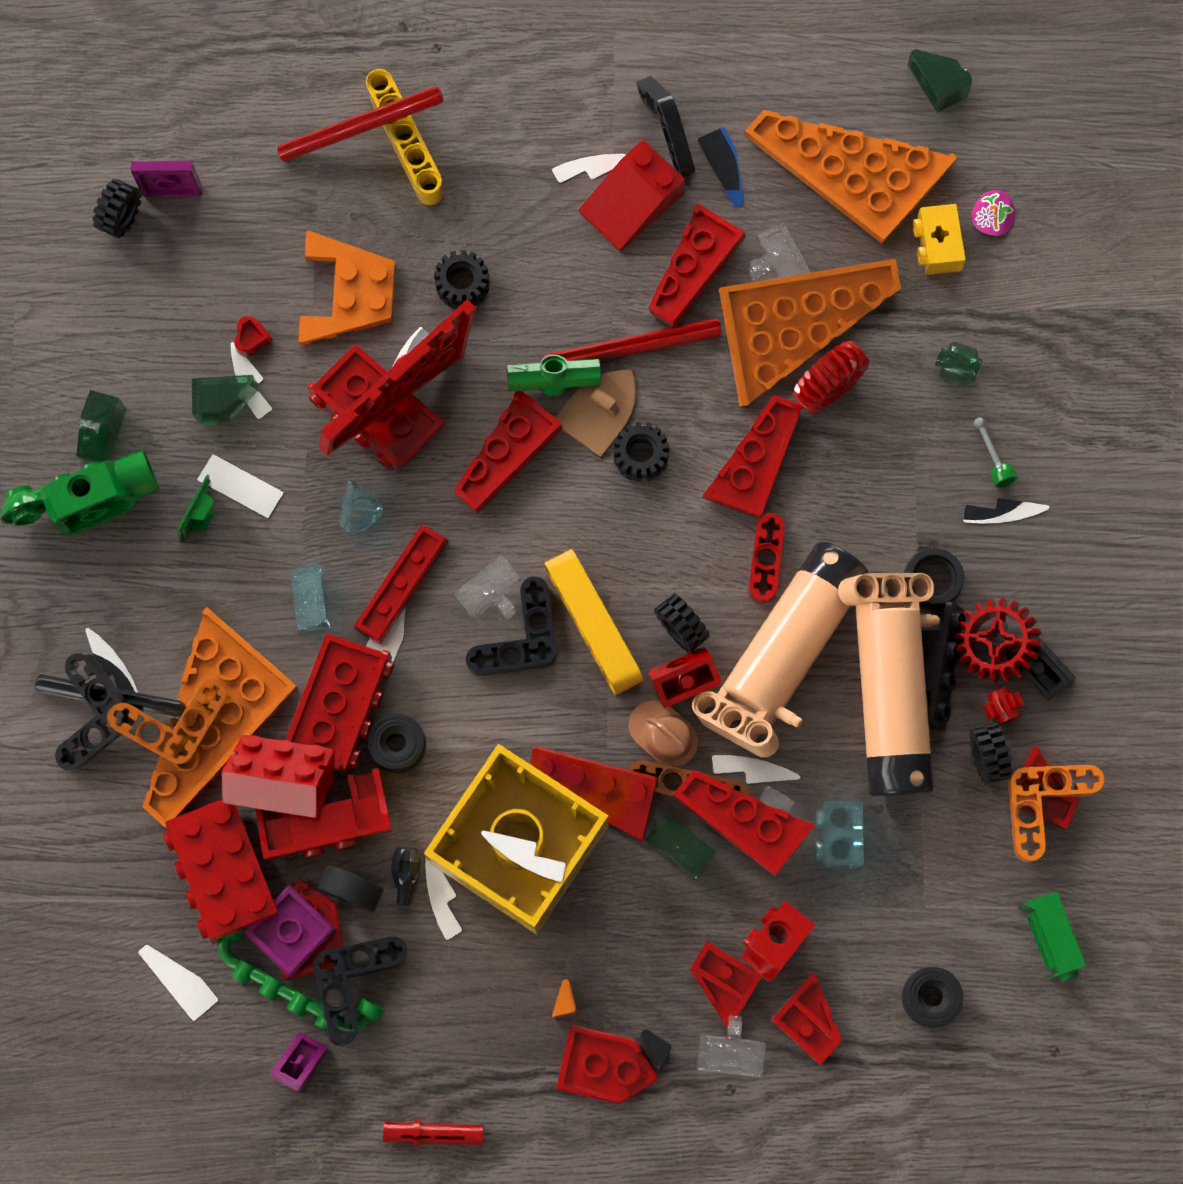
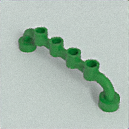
M244 929L219 939L217 944L218 954L221 960L234 970L231 974L232 978L245 985H248L250 980L261 985L260 994L273 1001H276L278 996L289 1001L286 1007L288 1010L301 1017H304L306 1012L317 1017L315 1025L326 1031L320 1003L232 953L230 949L232 940L239 942L244 934ZM362 997L356 1008L361 1013L356 1019L358 1032L366 1029L372 1020L379 1022L385 1009ZM329 1014L330 1018L337 1016L338 1030L346 1033L351 1030L350 1026L344 1027L340 1014Z

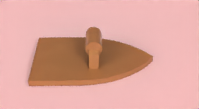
M617 370L601 374L600 386L580 387L555 417L562 423V431L600 458L615 441V438L618 437V433L625 428L631 417L635 402V382L632 370Z

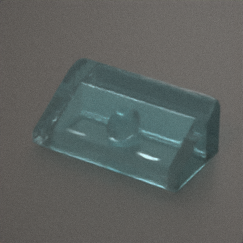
M312 563L291 570L298 631L330 627L320 563Z

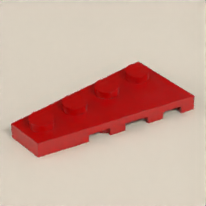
M696 203L693 209V216L682 233V240L670 259V266L666 274H663L648 307L649 312L671 327H675L746 238L745 231Z
M515 391L511 404L507 409H504L499 417V423L492 434L487 436L481 452L477 458L472 460L454 489L455 495L476 514L563 429L562 423L524 391Z
M540 746L533 747L530 765L607 814L608 823L643 841L658 777Z
M696 770L689 774L673 794L675 799L774 877L815 828V824L791 816L790 813L782 809L769 806L761 802L760 799L736 791L731 786Z

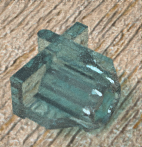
M349 481L345 496L338 497L339 502L342 504L338 523L344 532H363L381 520L383 505L372 488L359 487L355 481Z

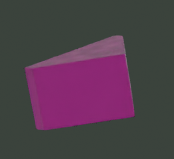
M299 1032L271 1070L269 1077L298 1092L305 1093L328 1046Z

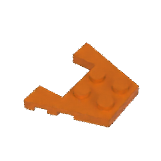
M306 231V261L336 262L332 317L300 316L299 345L307 346L316 340L324 338L328 340L336 338L338 334L353 330L357 332L392 322L395 261L312 231Z

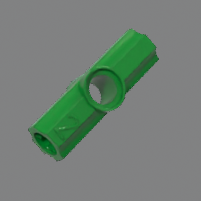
M549 355L544 357L540 363L507 365L508 392L541 389L546 395L558 396L565 393L567 388L600 386L601 371L599 359L566 361L562 356Z

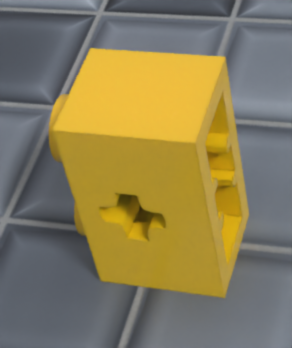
M949 204L920 208L917 219H913L914 236L920 239L921 247L917 249L919 265H924L925 275L962 271L966 259L957 205Z

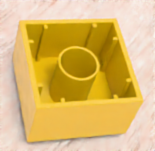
M498 744L425 850L424 855L431 865L537 935L608 829V815ZM488 831L535 842V856L566 864L562 881L552 880L523 868L492 846L483 837L481 832Z

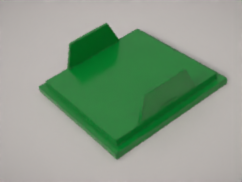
M208 474L205 476L177 528L178 541L180 542L183 539L186 540L191 530L205 531L215 513L211 509L214 500L210 497L212 490L210 475Z

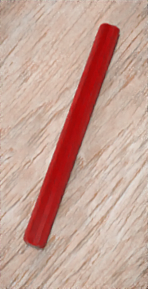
M434 86L280 144L277 147L278 156L283 162H287L439 105L444 101L442 91L438 86Z
M715 318L545 354L543 358L549 355H559L565 358L566 361L599 359L600 362L717 337L721 335L722 330L719 320Z

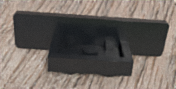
M949 601L946 602L942 631L921 630L926 695H931L928 724L937 730H945L946 723L951 717V691L956 686L954 672L956 661L960 658L961 652L956 651V646L960 644V640L955 638V634L961 633V630H963L959 622H966L964 610L956 603Z

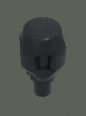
M397 847L393 855L391 874L395 888H397V905H409L410 890L413 889V885H415L420 873L421 859L417 848Z

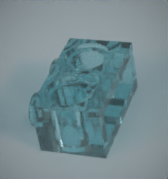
M824 801L821 809H816V829H821L822 841L816 842V861H822V869L861 870L864 866L863 801ZM833 812L843 813L847 818V825L843 827L835 826L831 822V814ZM837 843L844 845L848 851L847 857L845 859L835 858L831 853V846Z

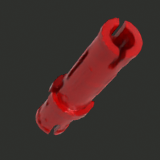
M414 1119V1123L384 1121L383 1143H413L414 1147H420V1143L483 1146L484 1124L421 1123L420 1119Z

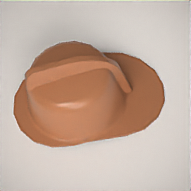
M651 700L641 703L631 713L628 724L631 737L657 762L678 767L685 765L693 758L698 746L696 731L671 706L664 709L660 701Z

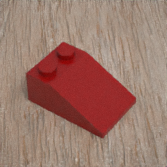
M643 139L617 163L579 208L578 212L621 252L684 195L685 178Z

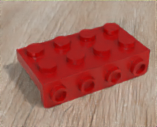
M354 344L316 384L311 382L307 386L310 393L308 398L318 409L322 410L325 407L333 414L330 417L333 421L384 376L387 371L357 344ZM412 394L353 437V439L365 450L370 447L377 454L375 458L383 467L388 470L392 467L399 473L445 426V423Z
M326 633L285 740L292 743L319 745L324 748L335 749V771L348 775L351 767L355 769L359 763L362 751L358 750L362 738L367 739L373 721L369 720L373 708L378 709L381 704L384 691L380 689L384 679L389 680L393 672L395 662L391 661V653L386 650L381 652Z
M223 799L165 822L168 832L163 833V837L169 851L176 850L179 861L174 862L180 880L187 879L190 890L186 891L185 894L191 910L198 908L202 918L196 921L203 940L209 938L212 945L219 943L218 939L279 915L236 805L223 803Z

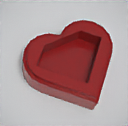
M244 316L238 321V334L235 336L234 345L237 353L240 355L251 356L272 342L270 334L255 317Z

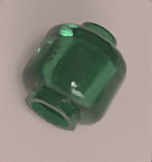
M953 341L949 344L947 350L944 348L940 349L935 365L940 367L939 376L941 379L965 386L969 381H975L983 359L978 358L979 352L976 348Z

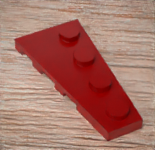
M774 395L756 419L748 434L739 443L728 462L719 471L711 486L707 488L702 499L759 519L764 512L802 410L800 404Z

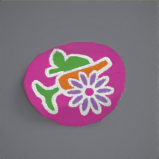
M991 190L983 194L977 200L972 210L974 226L982 233L999 236L1006 234L1014 223L1015 209L1013 201L1008 194L1001 190Z

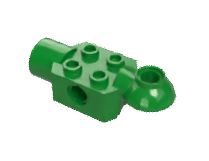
M141 450L113 462L88 463L82 467L81 471L71 475L68 473L58 475L52 480L53 482L36 490H32L29 485L15 487L4 495L6 502L2 506L0 518L4 524L24 526L36 522L47 511L50 520L61 530L63 535H74L130 512L139 498L159 491L160 487L144 450Z

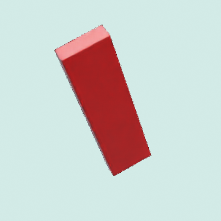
M421 524L354 624V628L381 644L448 544V539Z

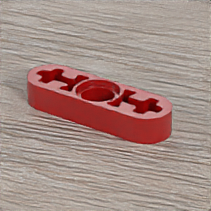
M767 513L761 516L756 526L748 593L753 601L760 604L773 600L778 586L785 524L783 519L774 513ZM768 522H773L774 528L779 529V531L773 532L771 543H765L767 530L762 528L766 527ZM762 551H770L774 554L776 561L771 566H763L758 561V554ZM762 573L768 574L766 587L771 588V590L766 591L765 595H759V589L754 588V586L760 585Z

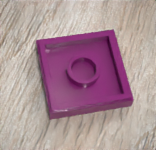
M131 161V173L144 197L202 195V184L192 161Z
M289 885L273 901L279 915L254 924L243 933L292 978L335 933L336 928Z

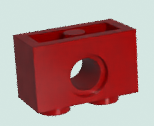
M702 647L647 671L664 709L723 684L712 655L706 647Z
M786 901L778 909L772 906L760 920L765 925L761 931L758 932L756 929H753L742 943L746 950L740 958L769 982L774 979L815 927L813 922ZM770 935L776 936L781 944L775 943L770 938Z

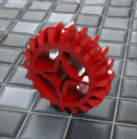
M853 341L843 342L833 350L828 351L826 355L804 373V376L795 385L793 395L800 406L809 413L821 412L824 408L827 409L832 403L842 397L858 382L859 378L868 369L870 359L866 356L865 351Z
M1003 597L999 599L996 606L994 600L989 598L986 602V609L980 603H976L977 614L974 615L972 612L966 611L965 615L970 619L969 623L959 622L960 627L965 630V633H956L955 638L964 641V643L957 645L956 651L965 653L960 658V661L963 664L970 663L967 670L971 674L979 670L978 678L985 680L990 673V681L992 683H997L1001 674L1003 681L1007 683L1011 679L1010 672H1013L1017 678L1022 677V673L1019 670L1022 665L1027 670H1031L1032 666L1027 662V659L1029 657L1034 660L1039 658V655L1032 651V648L1042 647V642L1033 638L1041 635L1042 632L1039 628H1031L1037 623V619L1034 616L1026 618L1029 614L1027 607L1018 610L1019 603L1015 600L1007 607V600ZM996 617V619H993L989 630L977 633L982 624ZM1006 617L1018 621L1023 637H1017L1008 633ZM997 634L1006 639L1003 644L1000 643L1001 646L999 647L989 641L993 640L994 637L997 638ZM975 643L989 648L991 664L982 662L979 659L975 650ZM1021 647L1013 659L1001 664L1009 650Z

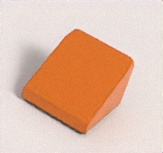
M568 979L562 980L552 1014L553 1019L575 1014L577 1011Z

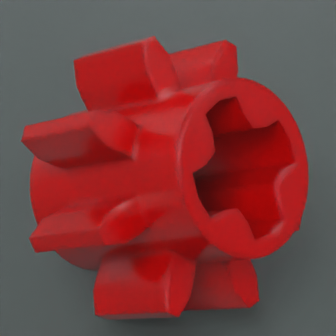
M1004 687L986 696L989 703L985 704L983 709L988 721L996 718L999 725H1004L1021 717L1018 709L1023 708L1022 706L1025 704L1019 691L1012 694L1009 687Z

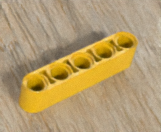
M376 69L368 74L366 85L374 109L402 99L388 71ZM379 85L387 86L384 90H375ZM409 115L383 125L421 203L430 206L439 203L444 195L441 175L412 116ZM404 134L411 135V137L407 140L398 139L401 135ZM415 159L423 160V163L420 165L410 164ZM427 184L436 185L433 190L422 189Z
M570 549L545 562L544 567L615 696L643 682V676L574 551Z

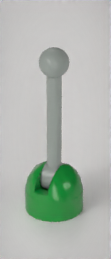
M981 417L974 420V427L980 430L995 463L991 470V479L995 488H1003L1014 483L1018 479L1015 469L1011 464L1000 461L986 431L985 419Z

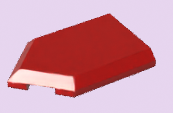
M298 878L292 888L334 926L336 931L292 978L282 970L284 980L314 975L313 964L321 952L344 947L337 903L300 878ZM325 958L323 965L319 967L330 972L333 971L337 964L330 963L329 958Z
M570 1025L556 1090L620 1105L659 1080L635 1039Z

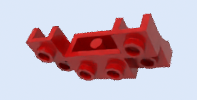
M378 768L373 769V773L356 777L354 775L347 776L352 799L323 805L317 818L255 808L264 860L271 861L296 854H305L306 859L324 855L325 849L336 847L337 851L352 849L356 847L355 842L362 841L363 838L392 832L380 770Z

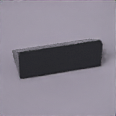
M1037 636L1033 639L1041 641L1042 647L1032 648V651L1036 652L1039 658L1037 660L1030 657L1027 659V662L1032 666L1031 670H1027L1023 665L1019 670L1047 701H1050L1071 683L1075 676L1041 638ZM1021 647L1007 652L1008 658L1010 660L1013 659Z
M643 1030L640 1038L655 1068L659 1071L672 1049L671 1044L649 1030Z

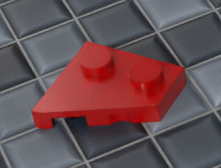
M1033 746L1022 768L1050 765L1041 755L1040 749ZM1052 773L1048 776L1047 782L1050 788L1053 790H1062L1065 784L1060 774ZM1038 774L1039 778L1036 781H1027L1025 775H1022L1016 781V785L1022 786L1023 791H1026L1030 785L1040 784L1042 774ZM1041 784L1039 785L1038 791H1043L1041 788ZM1077 796L1041 798L1043 820L1065 831L1070 824L1080 799ZM1028 806L1020 808L1021 810L1036 816L1032 808Z
M708 940L690 967L692 974L704 990L705 995L720 1016L723 1024L730 1030L762 978V975Z
M812 973L770 1021L820 1066L839 1045L842 1038L833 1021L830 1008L818 983V978Z

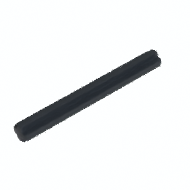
M42 674L36 679L35 689L40 693L85 701L71 680ZM95 685L93 695L99 701H103L106 698L107 690L105 686ZM118 689L130 705L145 713L179 719L186 708L185 704L179 700Z

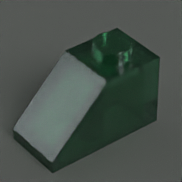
M918 49L911 51L907 66L937 113L968 97L972 86V78L966 68H962L956 59Z
M253 375L192 379L193 416L198 423L204 426H217L220 422L230 421L259 390L256 379Z
M93 390L89 391L79 421L76 454L78 458L100 463L109 461L127 410L120 398Z
M667 816L662 818L645 839L649 845L693 881L698 878L716 854L713 848L692 831Z

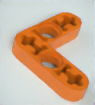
M215 680L201 683L173 729L127 703H118L112 706L107 714V722L116 732L168 762L183 764L192 757L226 698V690L220 682ZM214 686L217 688L216 695L219 696L218 701L211 700L207 705L206 709L212 710L209 716L203 709L194 707V704L197 701L202 705L206 699L203 690L211 689ZM124 709H127L129 711L127 717L135 722L138 716L144 719L137 726L135 735L129 733V730L133 728L131 725L122 723L121 726L115 724L117 718L113 716L115 711L122 712ZM198 713L202 716L204 724L199 731L194 732L187 728L186 718L189 714ZM148 724L155 725L159 730V738L153 743H147L141 737L142 728ZM181 729L186 735L196 739L193 743L188 739L183 746L186 755H179L175 759L172 757L173 750L170 749V745L172 743H180L183 736L177 735V732Z
M1094 765L1024 767L1012 774L1008 782L1013 847L1018 859L1028 863L1035 862L1045 852L1046 844L1041 798L1094 795L1104 785V775L1098 767ZM1070 772L1074 773L1073 779H1081L1088 772L1090 778H1096V782L1091 785V789L1087 787L1086 783H1076L1073 785L1075 790H1071L1072 777ZM1058 773L1062 775L1065 781V786L1062 790L1050 788L1047 782L1050 774ZM1038 774H1042L1040 784L1043 791H1038L1040 784L1030 785L1026 791H1023L1022 786L1016 785V781L1022 775H1025L1027 781H1036L1039 778ZM1028 806L1034 810L1036 816L1033 823L1026 824L1019 819L1018 811L1021 807ZM1037 828V833L1032 832L1030 834L1031 843L1038 847L1037 850L1032 852V856L1028 855L1027 850H1022L1021 845L1027 842V832L1020 834L1019 829L1027 831Z

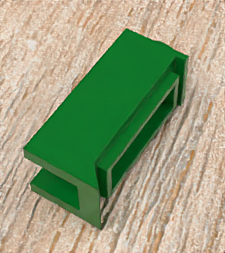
M1057 891L1019 905L1020 909L1029 913L1026 917L1047 971H1052V975L1048 976L1049 979L1059 976L1060 982L1078 977L1079 973L1077 970L1085 967L1086 964Z

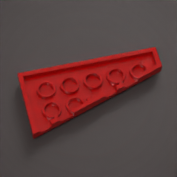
M468 299L463 302L408 354L398 358L394 366L337 419L327 423L321 430L320 450L326 456H329L464 357L476 307Z

